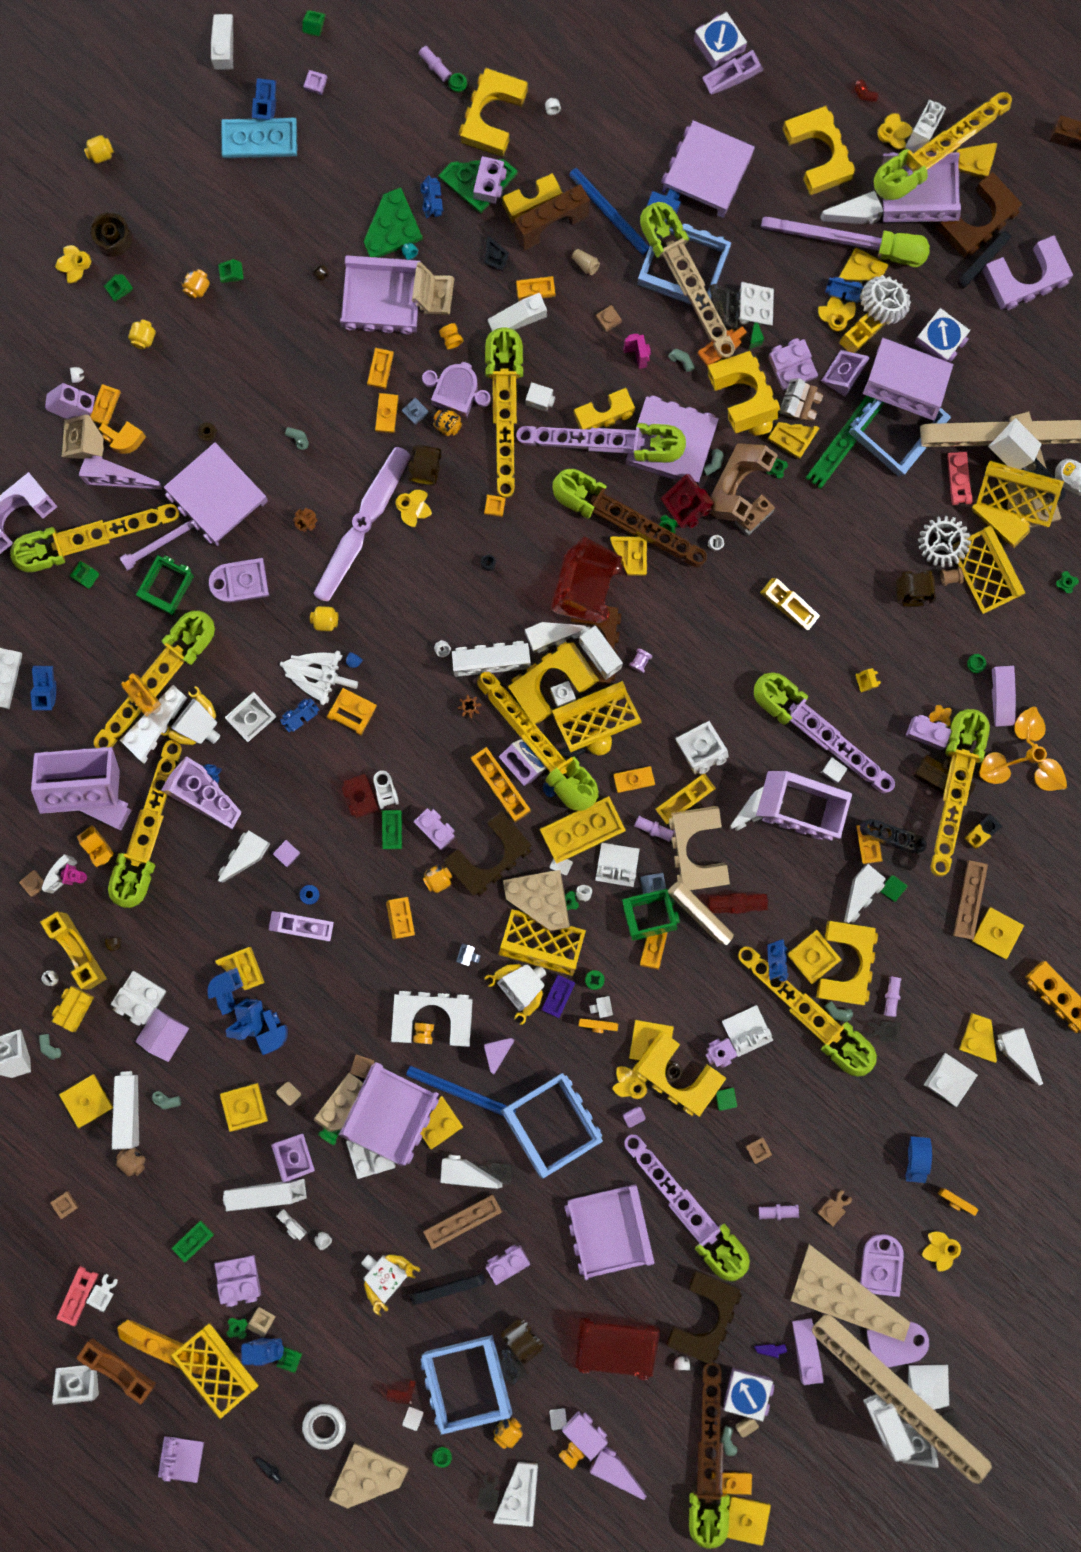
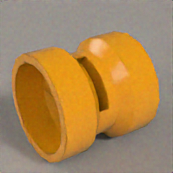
M455 323L448 324L439 330L440 336L445 340L444 344L447 349H453L463 343V338L458 334V328Z
M415 1023L416 1035L413 1037V1042L432 1044L431 1032L434 1030V1024Z
M572 1441L568 1444V1448L559 1454L563 1462L571 1469L577 1465L579 1459H583L586 1456Z

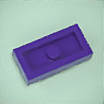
M558 975L542 1010L559 1018L575 982Z

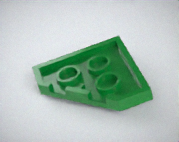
M496 159L504 161V168L507 169L505 180H501L500 183L503 190L518 174V171L504 159ZM481 160L470 161V163L451 162L441 172L439 179L481 214L490 204V202L474 199L473 191ZM491 169L488 171V173L496 174L497 171L495 169ZM486 187L484 190L486 192H491L493 188Z
M401 187L383 195L364 239L369 257L379 258L402 249L404 244H414L423 240Z

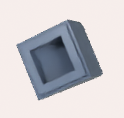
M663 873L640 878L643 894L666 889Z

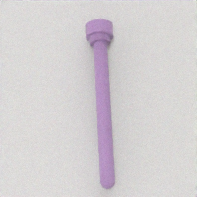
M188 521L132 555L125 554L121 556L120 560L128 571L134 567L133 565L136 564L137 560L192 529L194 526Z

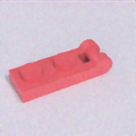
M967 452L948 453L947 464L952 505H959V503L963 502L965 504H972ZM958 491H963L964 495H958Z
M79 1267L56 1319L76 1326L99 1274L95 1272L90 1273L86 1271V1268ZM82 1278L88 1280L86 1285L80 1283Z

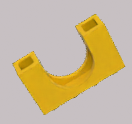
M485 68L484 74H480L477 85L479 87L477 91L474 90L471 98L473 103L471 108H467L465 114L467 120L465 125H461L459 135L461 136V143L503 157L509 142V133L488 126L481 119L480 112L488 102L493 100H503L522 107L528 91V82Z
M827 106L787 120L783 126V131L789 145L808 138H818L826 142L831 149L832 159L828 163L805 172L803 179L810 195L852 180L855 172L854 164L852 161L849 162L847 157V148L845 145H842L840 140V131L834 126L833 114L831 111H828Z
M750 351L708 365V377L715 391L734 384H747L757 392L749 401L728 408V419L735 434L778 419L779 403L777 399H773L771 386L766 385L765 374L759 370L758 360L752 356Z
M574 642L562 643L557 647V652L553 655L552 653L545 655L542 658L543 662L539 665L535 663L530 666L525 675L522 676L520 674L511 680L513 683L508 686L533 725L540 723L553 714L552 709L540 690L541 678L546 671L551 668L564 671L578 692L585 691L599 681Z
M56 912L40 922L50 939L57 940L70 957L75 967L71 974L80 989H92L107 979L67 913Z
M827 921L825 940L851 946L859 956L860 966L857 974L845 982L819 979L816 998L857 1005H865V1002H868L870 991L867 990V986L872 980L870 965L875 960V952H872L873 944H876L878 939V933H875L876 928Z
M660 1031L634 1069L638 1072L636 1076L644 1082L650 1080L654 1083L652 1087L659 1093L665 1091L669 1094L668 1099L677 1105L680 1102L685 1106L683 1108L685 1112L691 1116L695 1113L700 1117L727 1078L706 1065L696 1081L689 1087L682 1089L671 1087L665 1076V1068L680 1044Z

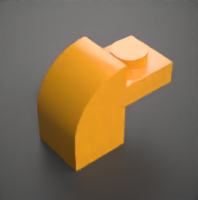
M128 421L119 433L104 423L99 428V431L103 434V439L111 443L110 447L113 451L120 454L135 451L146 437L141 430Z
M93 825L77 836L79 844L89 854L92 863L96 867L107 863L114 854Z

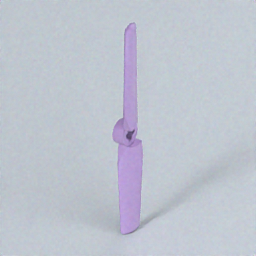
M400 447L393 449L361 502L360 512L352 519L353 527L342 537L314 592L316 598L322 601L330 600L361 550L365 533L371 529V522L383 513L411 458L406 450ZM365 519L366 525L359 527L357 521Z

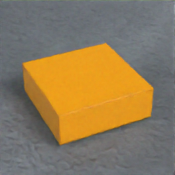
M487 495L484 515L503 517L506 498Z

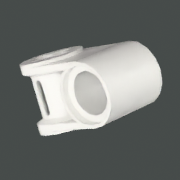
M386 771L377 772L374 775V784L380 809L394 803L398 805L399 801L391 776ZM380 775L388 777V782L385 785L378 784L377 779Z

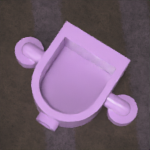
M466 362L447 367L439 379L432 370L424 372L422 376L425 386H436L431 399L433 406L441 409L449 408L465 418L468 417L473 401H476L478 406L485 407L490 403V394L485 390L477 392L476 375L471 369L472 366Z

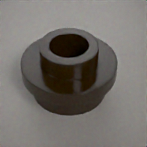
M206 422L199 426L198 435L201 440L209 442L216 437L217 429L212 423ZM210 429V433L204 434V430Z
M676 1061L668 1062L665 1068L666 1078L671 1081L679 1079L682 1075L681 1065ZM671 1068H675L673 1073H669Z

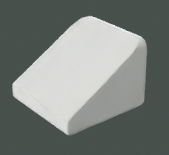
M831 758L821 774L837 784L848 768L834 758Z

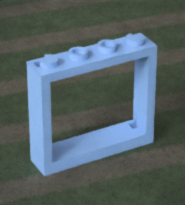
M683 224L682 231L687 233L690 241L722 252L707 292L711 300L731 242L724 240L720 236H712L705 230L698 231L688 224ZM670 227V234L674 235L675 232L673 231L672 227ZM650 246L639 274L637 285L691 304L688 296H684L679 285L647 274L654 256L653 246ZM697 295V298L695 299V301H696V302H697V301H700V303H701V305H702L701 308L707 307L708 304H706V305L704 306L703 303H702V300L704 299V297H703V296H702V297H699V295Z
M875 399L872 404L868 403L862 410L864 414L860 418L857 417L850 426L852 428L849 433L899 477L909 470L926 447L921 446L920 438L900 464H898L864 434L860 428L882 403L881 400ZM940 408L932 424L947 423L951 416Z
M563 1073L500 1110L540 1178H545L603 1142L600 1129L597 1126L594 1127L591 1122L593 1118L587 1109L584 1110L581 1105L583 1101L577 1092L574 1093L571 1088L573 1085L571 1080H569L567 1075L564 1076ZM558 1083L591 1140L546 1168L513 1110Z
M493 1335L423 1353L421 1368L426 1372L425 1384L427 1390L431 1392L430 1404L431 1408L435 1409L437 1416L435 1417V1424H437L441 1434L511 1417L512 1410ZM484 1345L500 1410L448 1423L433 1357Z

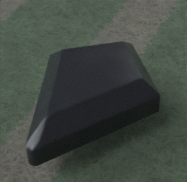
M487 236L485 265L503 271L510 254L490 236Z

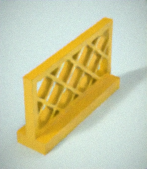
M989 461L976 505L1016 515L1019 519L1023 517L1026 521L1050 527L1064 481ZM988 477L997 478L1000 484L991 488L987 482ZM1010 482L1015 483L1018 490L1009 493L1005 485ZM1002 487L1006 496L998 500L993 491ZM1030 487L1035 490L1037 495L1028 499L1023 490ZM1020 492L1025 501L1016 505L1011 496ZM988 493L991 494L995 501L991 504L981 502L983 496ZM1051 493L1056 496L1054 501L1046 504L1042 495ZM1039 497L1043 506L1034 510L1030 501ZM1007 498L1013 506L1008 510L1003 509L1000 505V502ZM1027 503L1031 513L1027 515L1021 514L1018 508ZM1046 509L1049 514L1048 521L1040 519L1037 513Z
M992 525L966 539L971 541V544L966 546L969 547V552L964 559L958 557V566L962 568L963 576L982 614L1025 594ZM982 535L985 541L984 548L972 546L974 539ZM961 541L952 545L954 552L956 551L955 548L959 547ZM971 548L982 552L979 562L968 559ZM984 553L993 556L992 566L981 563ZM967 561L978 564L974 574L966 572L964 567ZM980 565L990 568L987 579L976 575ZM992 570L1001 572L1002 578L1000 583L989 580ZM975 578L986 581L983 591L974 588ZM988 582L999 585L996 595L985 592ZM1001 586L1008 588L1012 596L1006 599L998 597ZM983 595L994 598L992 606L984 608L981 602ZM996 599L1002 600L995 604Z
M623 681L552 710L555 722L570 752L641 723V719L626 691ZM626 699L625 707L616 705L617 701ZM602 707L610 708L607 715L598 713L599 709ZM613 709L622 711L619 719L611 716ZM626 713L632 714L635 719L630 721L623 720ZM583 715H592L589 722L580 719ZM595 717L604 719L601 726L593 724ZM608 720L617 723L614 728L609 729L605 727ZM569 721L574 723L571 730L564 728L562 724ZM578 724L587 726L584 733L575 731ZM590 728L599 730L595 736L587 735ZM573 735L581 737L580 742L571 744L570 740Z
M512 909L499 955L573 976L586 930L570 926V928L559 929L562 934L553 938L549 929L542 925L543 929L535 933L531 924L539 922L524 912ZM513 917H520L525 923L516 927L513 923ZM528 927L532 935L523 939L519 930ZM546 932L550 940L542 944L537 936ZM516 933L520 941L512 943L508 942L507 938L509 935ZM576 933L580 935V939L572 943L567 935ZM564 937L568 946L560 949L556 941ZM534 938L538 946L529 948L526 941ZM553 943L557 952L553 954L547 953L544 947ZM572 949L575 954L574 960L565 958L563 952Z
M210 1323L170 1356L219 1419L258 1387V1384ZM200 1336L205 1341V1350L194 1349L195 1340ZM182 1351L190 1352L189 1363H182L177 1355ZM194 1352L204 1353L203 1365L192 1364ZM207 1354L216 1355L218 1358L217 1366L206 1365ZM192 1367L203 1368L202 1379H196L191 1375ZM206 1368L216 1369L215 1380L205 1379ZM220 1369L227 1370L230 1373L229 1382L219 1381ZM204 1382L215 1383L214 1395L205 1393ZM218 1384L229 1385L228 1396L217 1395ZM232 1385L240 1386L244 1393L239 1397H231ZM217 1398L227 1399V1407L222 1412L216 1407Z

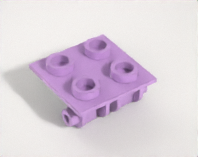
M164 1436L158 1477H163L162 1480L164 1481L176 1479L197 1483L204 1442Z

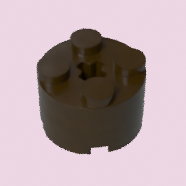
M105 212L99 214L93 220L91 237L103 254L109 257H116L128 250L133 242L132 233L121 215Z
M414 444L412 453L414 458L413 461H410L408 470L410 472L409 481L435 486L440 470L438 459L441 460L442 449Z
M905 571L896 580L897 602L899 605L903 603L904 607L924 606V602L929 601V604L936 601L935 581L932 571H922L915 574L912 571Z
M517 1319L502 1331L500 1336L514 1355L520 1359L523 1366H525L543 1351L541 1348L544 1347V1344L535 1334H530L532 1329L526 1321Z

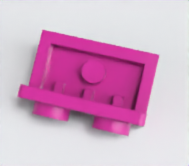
M631 334L628 338H625L624 353L635 351L638 368H646L647 361H650V346L645 344L644 335Z

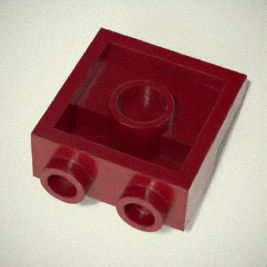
M685 474L661 498L681 528H694L699 523L698 519L701 516L708 515L712 511L711 506L714 505L704 489H700L690 474Z

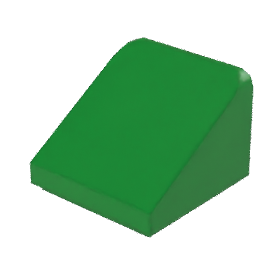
M307 10L303 19L302 31L307 34L320 36L325 14Z
M231 259L218 264L221 283L244 279L242 263L240 261Z
M115 274L104 286L114 301L119 300L133 290V287L123 274Z
M757 322L754 323L749 349L761 346L764 341L762 331Z
M80 561L70 577L90 589L98 578L99 573Z
M890 875L880 892L896 902L908 885L894 875Z
M734 1088L717 1091L715 1097L718 1111L737 1107Z

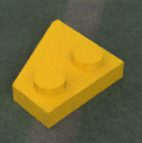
M997 143L957 149L956 152H959V172L983 179L986 178L991 169Z
M855 248L840 278L854 280L855 282L870 281L876 276L881 277L884 275L888 264Z
M971 1013L959 1050L996 1063L992 1021Z
M443 1096L439 1098L436 1108L429 1116L430 1121L427 1127H423L420 1134L430 1149H433L463 1128V1125Z

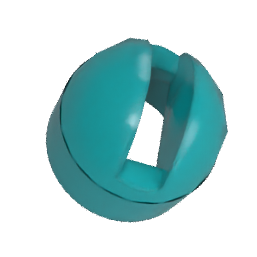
M408 243L403 245L402 253L407 260H410L418 254V249L414 244Z

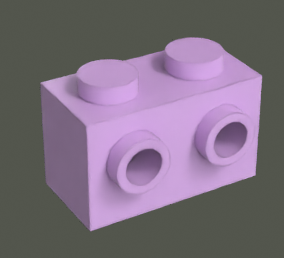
M923 715L912 718L905 737L939 750L946 747L952 731L947 728L948 725L941 722H930V718Z
M427 808L414 823L442 851L455 838L452 834L454 830L448 823L445 825L439 820L441 816L434 809L430 811Z
M513 1245L505 1250L504 1255L500 1257L496 1255L489 1259L486 1269L497 1285L529 1266L530 1261L521 1245L517 1247Z
M578 1411L565 1424L562 1430L592 1460L608 1443L607 1434L602 1428H596L592 1424L593 1420L587 1413L582 1414Z

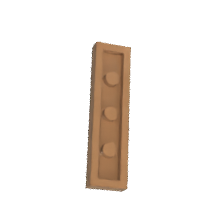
M970 860L967 862L953 936L974 940L988 864Z
M492 1194L424 1231V1234L433 1250L502 1213V1210Z

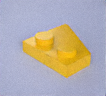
M778 422L768 440L800 460L818 432L819 427H806L800 424L789 425L788 423Z
M610 537V542L627 576H646L647 541L641 537Z
M251 947L216 960V964L226 971L234 968L238 969L244 990L265 983Z

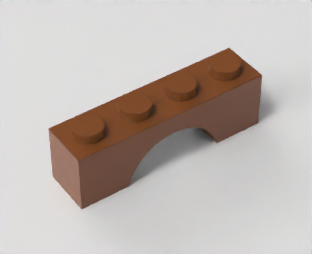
M93 1338L87 1342L76 1358L91 1370L103 1373L114 1380L124 1390L126 1395L140 1405L146 1400L157 1384Z

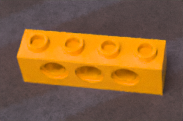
M487 747L471 757V761L515 823L531 812Z
M1046 961L1040 962L1025 977L1028 980L1027 985L1033 991L1037 990L1042 995L1041 999L1047 1005L1051 1004L1056 1009L1054 1012L1062 1020L1065 1018L1070 1023L1068 1027L1074 1033L1081 1034V997ZM1047 979L1051 982L1049 990L1044 988V982ZM1059 994H1063L1065 997L1063 1004H1060L1057 1000ZM1073 1008H1077L1079 1011L1077 1018H1073L1071 1015Z

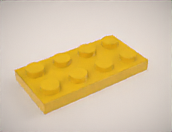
M609 796L594 803L593 806L586 810L577 811L540 829L556 864L626 831Z

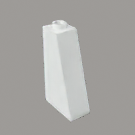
M132 1071L120 1072V1076H115L112 1149H126L139 1146L138 1075H132Z
M298 1179L284 1183L277 1182L224 1191L223 1203L226 1206V1211L292 1204L307 1198L304 1179Z

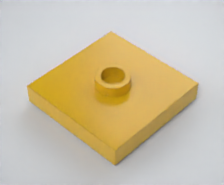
M989 907L974 935V940L971 941L1007 960L1024 925Z
M815 930L787 953L788 957L810 984L816 982L841 961V958L818 930Z
M635 1020L629 1059L640 1060L660 1031L672 1038L674 1027Z
M95 1074L59 1094L78 1128L113 1109Z
M258 1083L220 1094L229 1132L268 1121Z
M731 1496L728 1509L729 1531L727 1538L763 1546L771 1505Z

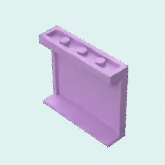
M693 120L691 126H687L683 134V137H685L684 141H680L678 144L676 158L672 157L668 168L671 169L669 173L665 172L661 181L664 184L662 192L670 188L718 209L717 215L724 218L755 147Z
M927 152L926 155L929 157H933L936 155V153ZM951 152L927 170V180L921 185H917L914 190L898 200H886L883 198V222L959 221L961 204H959V152ZM899 153L884 154L883 165L893 157L898 156ZM906 165L902 167L908 173V176L913 174Z
M346 256L342 319L340 318L341 326L347 330L361 328L369 332L374 331V329L382 330L385 333L401 331L403 334H412V332H416L418 306L412 302L416 265L417 262L421 261Z
M882 338L863 394L935 420L941 408L953 364Z
M646 396L638 423H646L649 426L651 424H668L677 427L686 437V448L684 454L678 460L669 463L649 462L648 460L644 462L636 461L634 454L628 453L625 465L677 481L685 474H690L698 485L718 418H715V415L711 413H699L691 407H679V404L675 402H663L656 396ZM642 434V438H645L644 447H641V451L644 449L656 451L655 448L650 447L651 438H655L657 435L648 436V434Z
M213 443L164 486L167 492L165 496L171 503L175 501L179 505L177 509L182 515H188L192 519L190 523L197 530L201 529L205 533L203 537L210 544L213 542L216 546L219 545L218 541L255 508L259 505L263 506L268 502L267 497L216 443Z
M376 1062L372 1064L339 1136L400 1166H405L413 1158L414 1153L412 1150L415 1145L419 1144L422 1138L420 1133L423 1127L426 1128L430 1121L429 1113L431 1109L434 1110L439 1101L436 1098L439 1093H432L382 1068L383 1065Z
M636 1184L567 1200L568 1205H565L567 1217L572 1219L573 1224L569 1225L572 1237L576 1236L577 1244H573L576 1256L580 1255L581 1263L578 1264L580 1276L584 1275L585 1280H588L589 1277L644 1264H655Z

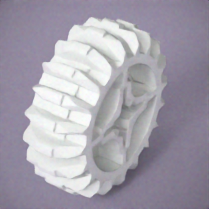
M882 275L881 277L876 276L867 282L862 289L860 299L862 300L861 305L865 306L863 311L869 312L868 317L873 316L874 321L880 320L881 324L886 322L889 325L902 320L908 313L911 303L909 301L910 295L906 294L907 289L902 288L903 284L897 283V279L893 281L890 276L885 278Z
M948 516L944 517V521L937 517V523L930 520L931 527L924 525L926 531L920 532L922 538H919L918 542L922 545L919 546V550H925L922 552V556H928L927 562H931L934 559V566L941 562V567H944L945 562H948L949 567H951L953 560L958 564V557L964 559L965 555L963 552H969V548L966 546H969L971 541L966 539L970 537V534L965 533L967 531L966 526L960 528L962 526L961 521L955 524L956 519L954 517L951 521H948ZM947 528L953 531L950 533H945L941 529ZM935 532L937 540L933 543V546L929 547V538ZM957 537H960V545L954 552L951 544L956 541ZM941 538L945 541L948 540V546L945 543H941ZM944 550L949 555H939L934 551Z

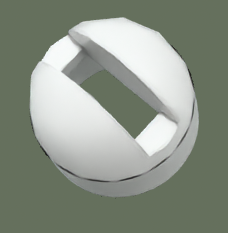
M549 98L546 101L545 108L547 114L553 115L560 112L561 106L557 99Z
M70 368L73 383L84 379V375H79L84 372L81 368Z
M714 535L708 540V547L713 551H718L724 546V540L719 535ZM713 539H716L715 547H713Z
M440 640L434 646V650L439 657H446L451 651L449 644L443 640Z
M587 885L578 886L576 892L578 900L588 901L592 895L591 887Z
M46 971L42 975V982L47 986H53L58 982V974L55 971ZM46 974H48V976L51 978L53 982H49V980L46 978Z
M319 1232L318 1236H315V1244L320 1250L327 1248L332 1242L331 1237L325 1232Z
M685 1356L677 1357L674 1369L690 1370L689 1359Z

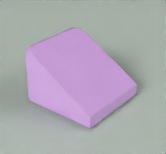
M639 1106L622 1115L629 1128L645 1120L644 1113Z

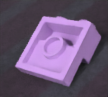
M794 339L788 343L789 346L782 348L779 345L771 350L772 353L769 354L768 359L783 391L787 390L790 379L800 378L807 382L818 377L811 360L812 355L805 340Z
M254 1255L215 1263L220 1304L225 1303L226 1307L237 1305L239 1300L245 1299V1303L257 1301V1297L261 1295Z

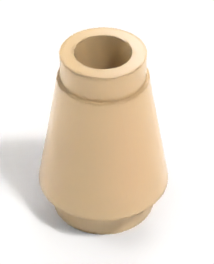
M579 249L572 255V259L586 274L593 275L600 266L597 258Z

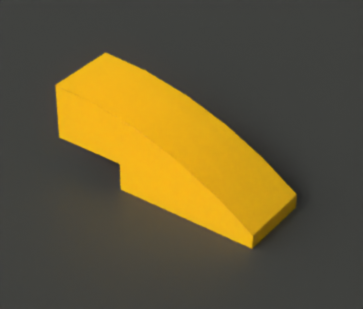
M868 312L842 337L839 343L848 352L855 353L886 322L881 324L880 320L874 321L873 316L868 317Z
M772 578L760 592L774 606L805 630H809L819 618V615L794 591H790L777 578Z
M702 774L656 808V811L664 822L669 824V818H672L671 813L687 811L716 788L706 774Z

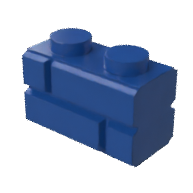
M260 1338L243 1344V1365L253 1364L262 1366L281 1359L284 1352L281 1339Z

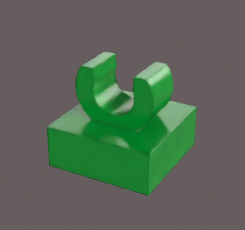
M284 1346V1352L278 1361L277 1367L296 1373L302 1352Z

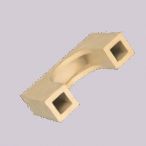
M713 806L671 813L672 818H669L670 830H674V837H671L673 849L677 851V856H674L675 867H679L680 875H677V882L681 881L689 890L730 884L726 863L705 866L696 865L688 859L686 854L687 842L694 833L722 827L719 808Z

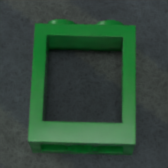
M157 555L136 596L173 616L194 575L190 572L191 569L183 564L180 566L174 564V560L166 555L163 558ZM162 566L185 576L171 604L148 593Z
M667 889L622 899L632 941L677 930V923H680L678 913L673 912L672 906L675 905V902L668 894ZM664 900L670 923L638 931L632 907Z

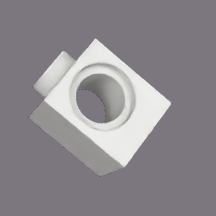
M531 383L526 397V405L547 412L548 408L552 407L555 401L553 389Z
M569 681L554 686L550 690L557 708L576 700Z

